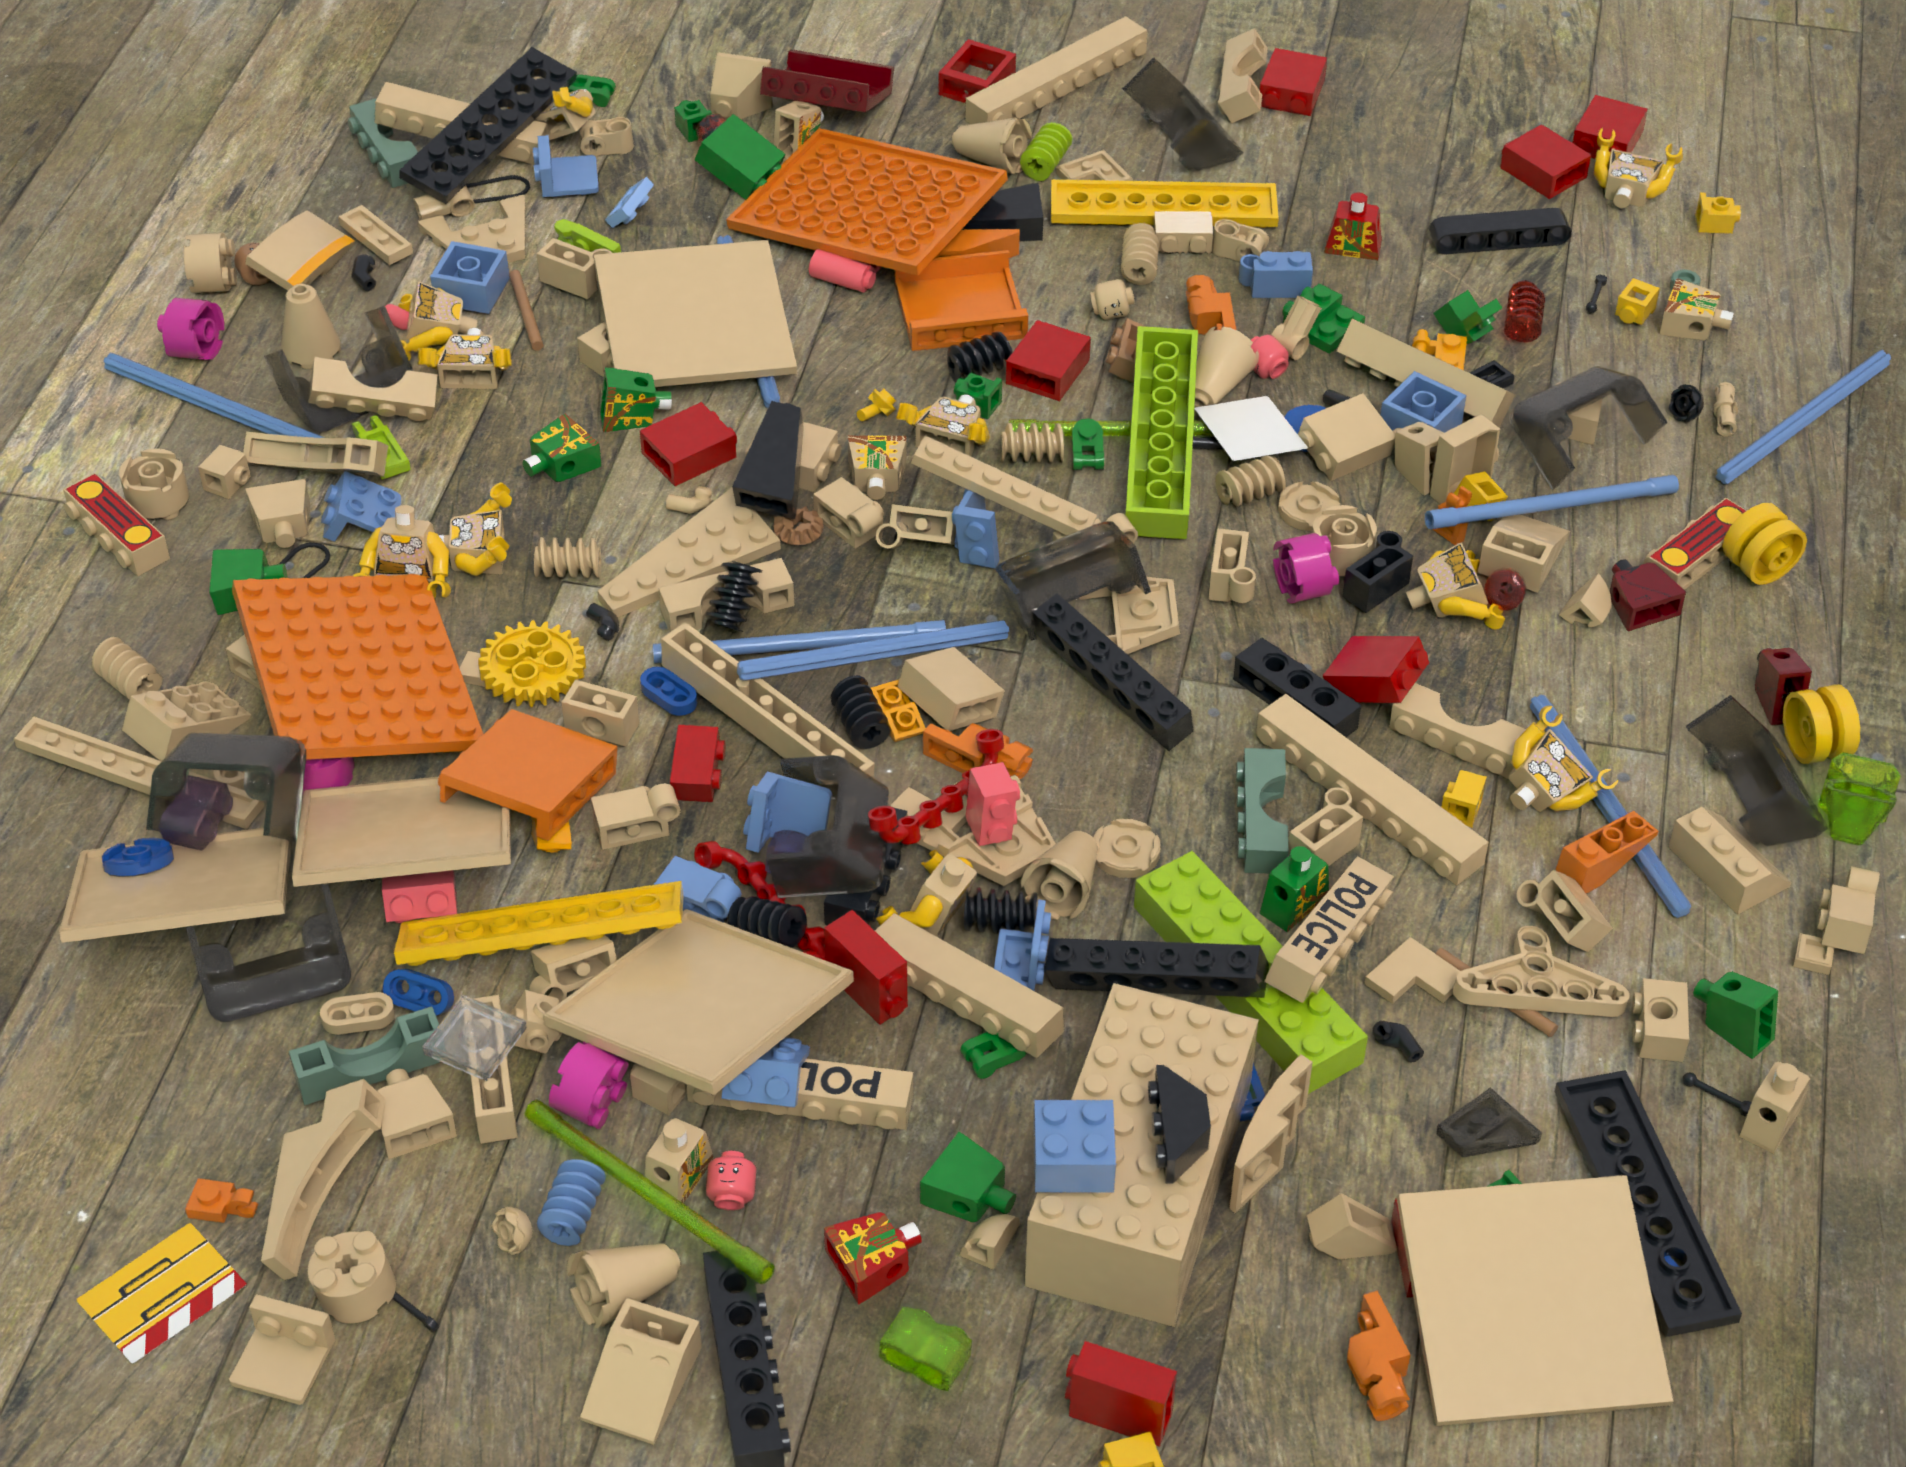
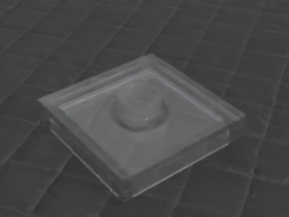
M462 994L422 1046L423 1053L426 1056L488 1081L527 1029L526 1020Z

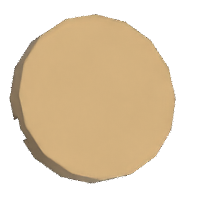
M1297 482L1286 487L1280 494L1278 512L1288 525L1299 530L1312 531L1314 519L1321 516L1324 509L1340 505V499L1333 489L1319 482H1311V485H1303V482Z
M1134 819L1111 821V825L1105 828L1103 825L1096 831L1093 837L1098 846L1097 866L1107 874L1119 878H1135L1145 875L1155 868L1160 859L1161 849L1158 835H1155L1151 831V827L1146 823Z

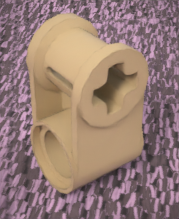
M616 117L604 120H589L580 128L582 138L580 148L585 155L596 157L599 155L626 154L634 148L631 122L627 118ZM590 128H593V134H590ZM592 143H595V149L592 148Z
M1228 219L1219 220L1214 226L1212 253L1218 257L1239 262L1243 256L1250 254L1251 251L1253 255L1260 257L1262 250L1269 243V237L1260 228L1250 227Z

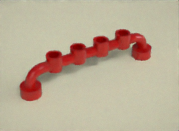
M998 729L983 730L976 735L978 751L985 754L981 766L996 764L998 752L1005 746L1003 733ZM970 770L962 774V780L956 785L943 787L938 798L922 802L919 805L920 811L916 814L902 817L898 822L896 810L891 806H879L871 809L868 812L870 829L878 832L879 836L886 843L896 844L901 841L903 844H915L921 840V826L929 829L939 827L943 823L941 815L943 810L948 813H955L964 808L962 796H968Z
M715 841L697 844L694 857L696 863L700 866L715 869L721 865L722 861L728 862L738 870L739 881L742 884H750L756 890L757 897L785 903L786 889L784 885L779 882L768 884L765 881L767 870L763 862L749 863L740 853L732 849L720 847ZM800 904L791 905V906H799V907H801V908L805 911L804 907H803L802 905H800ZM820 926L806 927L805 934L798 943L799 948L808 950L803 951L806 954L827 961L825 958L824 929Z

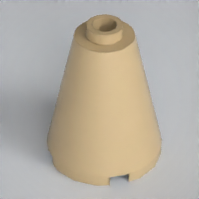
M1009 118L960 126L952 136V144L956 152L991 167L1006 170L1009 174H1015V172L1020 173L1023 171L1020 158L1027 148V139H1032V133L1025 119Z
M306 284L293 286L286 293L281 341L282 357L288 364L292 365V362L298 363L304 369L312 368L315 357L334 360L333 356L337 351L338 353L341 351L340 338L315 288Z
M1213 327L1206 333L1196 365L1194 407L1217 404L1256 367L1259 362L1258 350L1254 353L1251 348L1253 342L1247 336L1230 327H1222L1221 330H1214L1215 327Z
M1073 831L1033 861L1024 871L1021 880V888L1024 886L1027 894L1025 897L1026 901L1029 902L1032 893L1037 892L1038 900H1046L1045 912L1051 913V919L1058 920L1060 916H1070L1069 919L1078 916L1085 909L1089 901L1098 851L1095 839L1086 832Z
M666 1244L581 1250L572 1253L568 1258L567 1276L574 1275L576 1287L570 1289L572 1299L583 1320L588 1325L596 1323L594 1328L603 1327L615 1320L626 1298L639 1302L644 1301L675 1281L677 1271L680 1270L678 1254Z

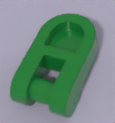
M577 74L576 81L568 87L570 93L579 89H585L591 93L593 97L592 102L595 105L605 107L608 105L611 95L616 89V84L609 78Z
M1081 419L1073 426V470H1083V467H1094V470H1104L1102 426L1094 419ZM1082 451H1094V455H1083Z
M988 1032L965 1041L960 1048L964 1058L973 1063L972 1069L980 1079L990 1077L996 1069L1016 1062L1027 1054V1052L1016 1049L1011 1043L1000 1038L998 1033L992 1035ZM992 1050L991 1053L984 1055V1052Z

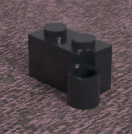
M1394 531L1381 532L1377 536L1376 549L1346 568L1342 597L1365 613L1410 582L1413 555L1402 548V537Z

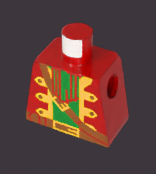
M1356 192L1350 196V202H1338L1328 232L1324 253L1370 260L1379 259L1382 243L1380 210L1377 205L1367 204V195Z
M882 1212L824 1228L825 1251L857 1304L863 1303L906 1275L909 1271L907 1249L922 1243L920 1232L913 1222L894 1229L886 1214Z

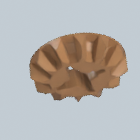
M805 506L802 509H797L795 519L783 516L774 517L773 530L776 536L787 544L804 545L815 541L821 536L823 532V518L819 517L817 510L809 511ZM798 522H803L800 523L799 526L796 527V529H794V525H796Z

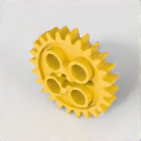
M531 620L529 627H524L521 622H518V629L513 630L507 625L505 626V634L496 631L494 632L495 640L486 639V648L480 649L481 657L478 658L480 679L484 681L486 690L492 689L494 697L503 694L504 703L514 698L516 699V706H520L524 700L528 701L530 707L534 706L536 700H540L546 706L547 698L551 697L559 702V693L566 695L575 680L584 679V669H586L584 646H580L578 637H571L570 630L561 633V626L559 624L550 629L548 628V621H545L541 627H536L534 620Z

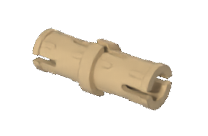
M1723 382L1719 384L1720 388L1718 386L1715 388L1716 403L1714 404L1713 411L1717 417V432L1722 436H1731L1737 430L1736 415L1738 414V404L1735 401V387L1729 382Z

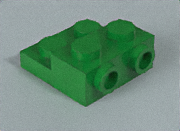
M1320 283L1313 288L1307 286L1300 295L1321 307L1307 337L1309 338V344L1328 354L1339 347L1352 319L1363 324L1365 323V316L1342 305L1343 295ZM1292 300L1288 301L1283 308V323L1294 304Z

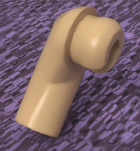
M698 487L695 490V496L690 498L669 494L666 500V509L688 514L702 510L712 503V490L708 487Z

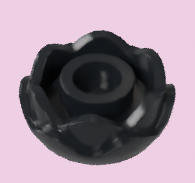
M1683 384L1671 393L1669 411L1676 420L1690 422L1700 415L1704 407V399L1702 393L1695 386Z

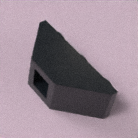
M1156 1065L1155 1081H1148L1149 1104H1156L1157 1112H1152L1153 1136H1160L1161 1144H1156L1157 1168H1164L1165 1182L1169 1184L1174 1183L1209 1149L1211 1123L1207 1094L1165 1065Z

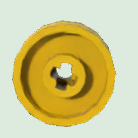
M1761 503L1744 512L1730 526L1724 537L1722 548L1724 554L1735 565L1741 567L1742 572L1757 585H1765L1778 580L1797 564L1805 551L1807 537L1806 533L1795 523L1788 520V516L1773 503Z
M1841 684L1819 687L1816 691L1806 689L1791 692L1786 697L1783 707L1785 736L1790 750L1800 763L1822 762L1827 757L1830 759L1849 757L1857 751L1860 743L1861 729L1859 714L1852 696Z

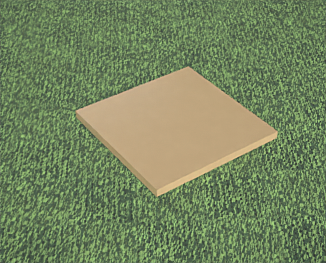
M768 240L594 255L595 270L613 368L649 373L653 376L655 387L797 374V364Z
M439 777L305 790L292 871L293 887L511 864L510 809L459 790L445 803L440 802Z
M291 825L166 840L170 843V846L172 845L174 860L159 870L134 876H115L104 872L102 855L111 847L83 850L80 852L59 930L61 943L285 914L292 844ZM134 844L125 845V847L127 848V847L135 846V845H134Z
M685 909L682 914V923H678L668 929H658L544 1014L543 1017L545 1026L715 1095L853 983L854 977L852 970Z
M1627 1175L1398 1194L1397 1204L1435 1426L1670 1406L1674 1402Z

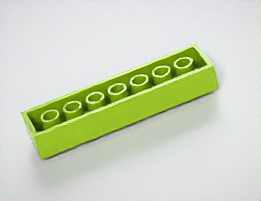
M1138 326L1125 515L1137 530L1138 536L1187 539L1198 330Z
M1193 851L1135 881L1134 908L1165 942L1260 945L1269 963V970L1276 954L1283 947ZM1268 983L1266 984L1265 998L1216 996L1229 1012L1259 1019L1256 1041L1283 1071L1300 1054L1313 1062L1308 1094L1364 1063L1368 1035L1323 988H1321L1318 994L1311 992L1303 1003Z

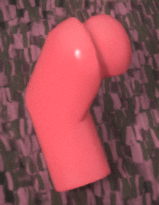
M393 304L386 305L382 310L385 320L401 330H406L409 312Z

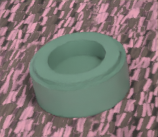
M1678 270L1672 274L1670 288L1671 290L1673 289L1676 279H1681L1700 286L1701 279L1697 273L1691 270Z

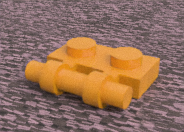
M1420 329L1417 331L1416 336L1413 338L1412 347L1429 355H1435L1436 358L1464 370L1467 337L1438 333L1437 341L1429 339L1426 330Z

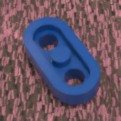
M651 667L641 674L642 693L664 710L677 716L687 715L695 710L697 706L695 688L664 667Z
M411 969L394 970L385 977L383 982V992L392 999L393 1004L412 1011L432 1006L436 1016L442 1015L451 1009L454 1002L453 990L446 981ZM404 980L409 984L407 993L402 989ZM436 991L441 995L439 1003L434 1000V993Z

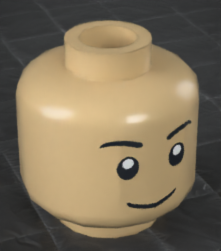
M1121 279L1099 283L1095 286V292H1091L1094 314H1099L1103 320L1127 316L1130 312V305L1135 304L1132 287L1126 288L1125 283Z

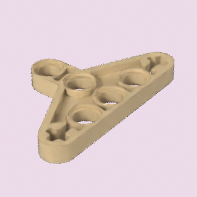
M1524 926L1518 930L1513 947L1515 955L1462 970L1457 974L1453 986L1454 996L1464 1004L1606 1017L1622 1015L1630 999V994L1623 985L1552 956L1547 933L1535 926ZM1523 940H1532L1538 943L1539 946L1528 945ZM1528 965H1538L1542 967L1544 971L1533 970ZM1486 982H1490V983H1491V984H1490V987H1489V990L1487 989V988H1488V984H1486ZM1498 987H1507L1513 990L1514 993H1504L1500 991ZM1533 990H1542L1548 993L1549 997L1539 996ZM1568 993H1577L1583 996L1585 999H1575L1571 997Z

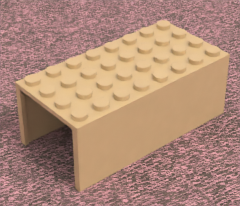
M1113 983L1071 1100H1113L1116 1154L1114 1192H1037L1027 1220L1025 1287L1175 1327L1251 1085L1259 1019ZM1156 1065H1165L1207 1094L1211 1123L1209 1149L1174 1183L1169 1184L1165 1182L1164 1168H1157L1156 1144H1161L1160 1136H1153L1152 1112H1157L1156 1104H1149L1148 1081H1155Z

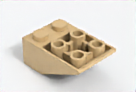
M1523 515L1503 517L1493 526L1483 543L1478 573L1521 587L1518 577L1519 572L1524 577L1526 589L1538 593L1564 546L1570 531Z
M203 681L199 684L175 686L172 689L148 691L143 694L130 696L122 731L159 761L171 763L192 758L249 720L251 714L241 707L236 700L231 699L222 692L216 684Z
M626 1298L609 1331L580 1415V1420L654 1445L702 1348L700 1322Z

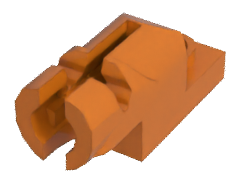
M1194 275L1188 278L1186 282L1188 310L1191 324L1195 330H1198V334L1206 335L1213 327H1215L1214 330H1221L1222 327H1230L1236 330L1230 292L1217 293L1213 280L1208 276Z
M930 723L923 731V754L961 773L971 768L980 767L984 761L985 754L978 751L976 735L983 730H987V728L972 723L958 737L949 730ZM1003 735L1005 746L998 752L997 763L1003 762L1010 777L1016 775L1021 780L1028 773L1032 765L1033 759L1027 756L1032 754L1033 749L1018 741L1009 744L1010 738Z
M1377 1290L1363 1295L1361 1310L1357 1313L1358 1324L1362 1332L1350 1338L1347 1363L1359 1385V1391L1364 1396L1368 1395L1370 1398L1366 1402L1376 1421H1385L1400 1415L1409 1407L1407 1401L1410 1398L1406 1392L1402 1377L1407 1375L1411 1354Z

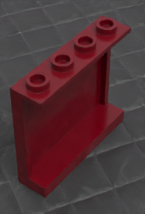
M791 49L788 51L786 69L762 67L760 94L867 112L892 93L894 66Z

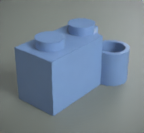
M1265 251L1260 254V257L1253 254L1245 255L1240 259L1238 280L1242 285L1251 287L1252 298H1297L1307 286L1311 287L1313 274L1311 253L1300 251Z
M674 856L654 883L656 885L682 881L683 911L688 909L724 922L728 917L732 903L742 895L741 890L729 875L722 872L718 873L700 866L694 861H688Z

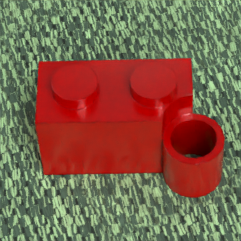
M678 725L670 785L675 790L677 800L713 802L715 789H721L722 770L718 769V762L725 759L726 742L725 740H720L718 727Z

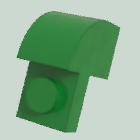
M1467 290L1447 302L1433 314L1447 334L1467 337L1466 344H1469L1494 329L1491 325L1496 320L1493 315L1503 307L1496 298L1480 308Z

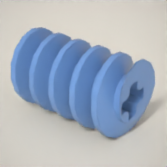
M578 1159L564 1161L559 1166L557 1176L554 1178L552 1188L549 1190L547 1201H545L542 1213L537 1220L538 1230L549 1241L565 1246L577 1245L581 1242L579 1235L586 1230V1222L590 1220L591 1209L595 1207L597 1201L595 1197L599 1196L602 1189L600 1185L606 1179L605 1172L599 1166Z

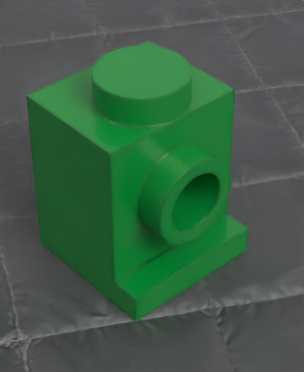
M685 100L674 107L675 125L688 143L700 140L705 133L708 134L706 131H712L710 128H713V120L710 117H713L711 110H707L700 100ZM707 119L710 120L705 126L693 130V124L706 122Z
M970 373L965 379L959 378L956 381L954 395H956V400L961 395H969L974 398L976 406L981 409L980 417L989 419L1002 403V379L996 378L993 381Z

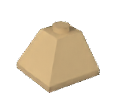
M718 52L710 93L713 117L720 115V118L728 119L734 114L738 118L743 119L771 109L773 97L760 94L762 67H771V60Z

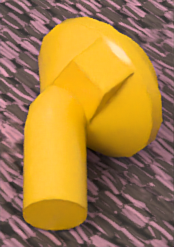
M875 388L868 397L873 404L858 410L857 418L860 421H865L881 412L889 416L896 410L893 406L896 400L884 388L880 392Z

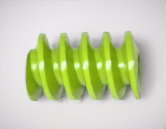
M1054 122L1046 123L1040 128L1020 158L1021 168L1029 178L1035 181H1044L1049 178L1072 144L1073 138L1070 131L1063 125Z

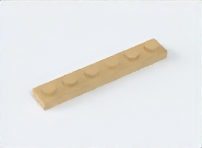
M927 436L922 440L911 464L1083 543L1097 517V514Z

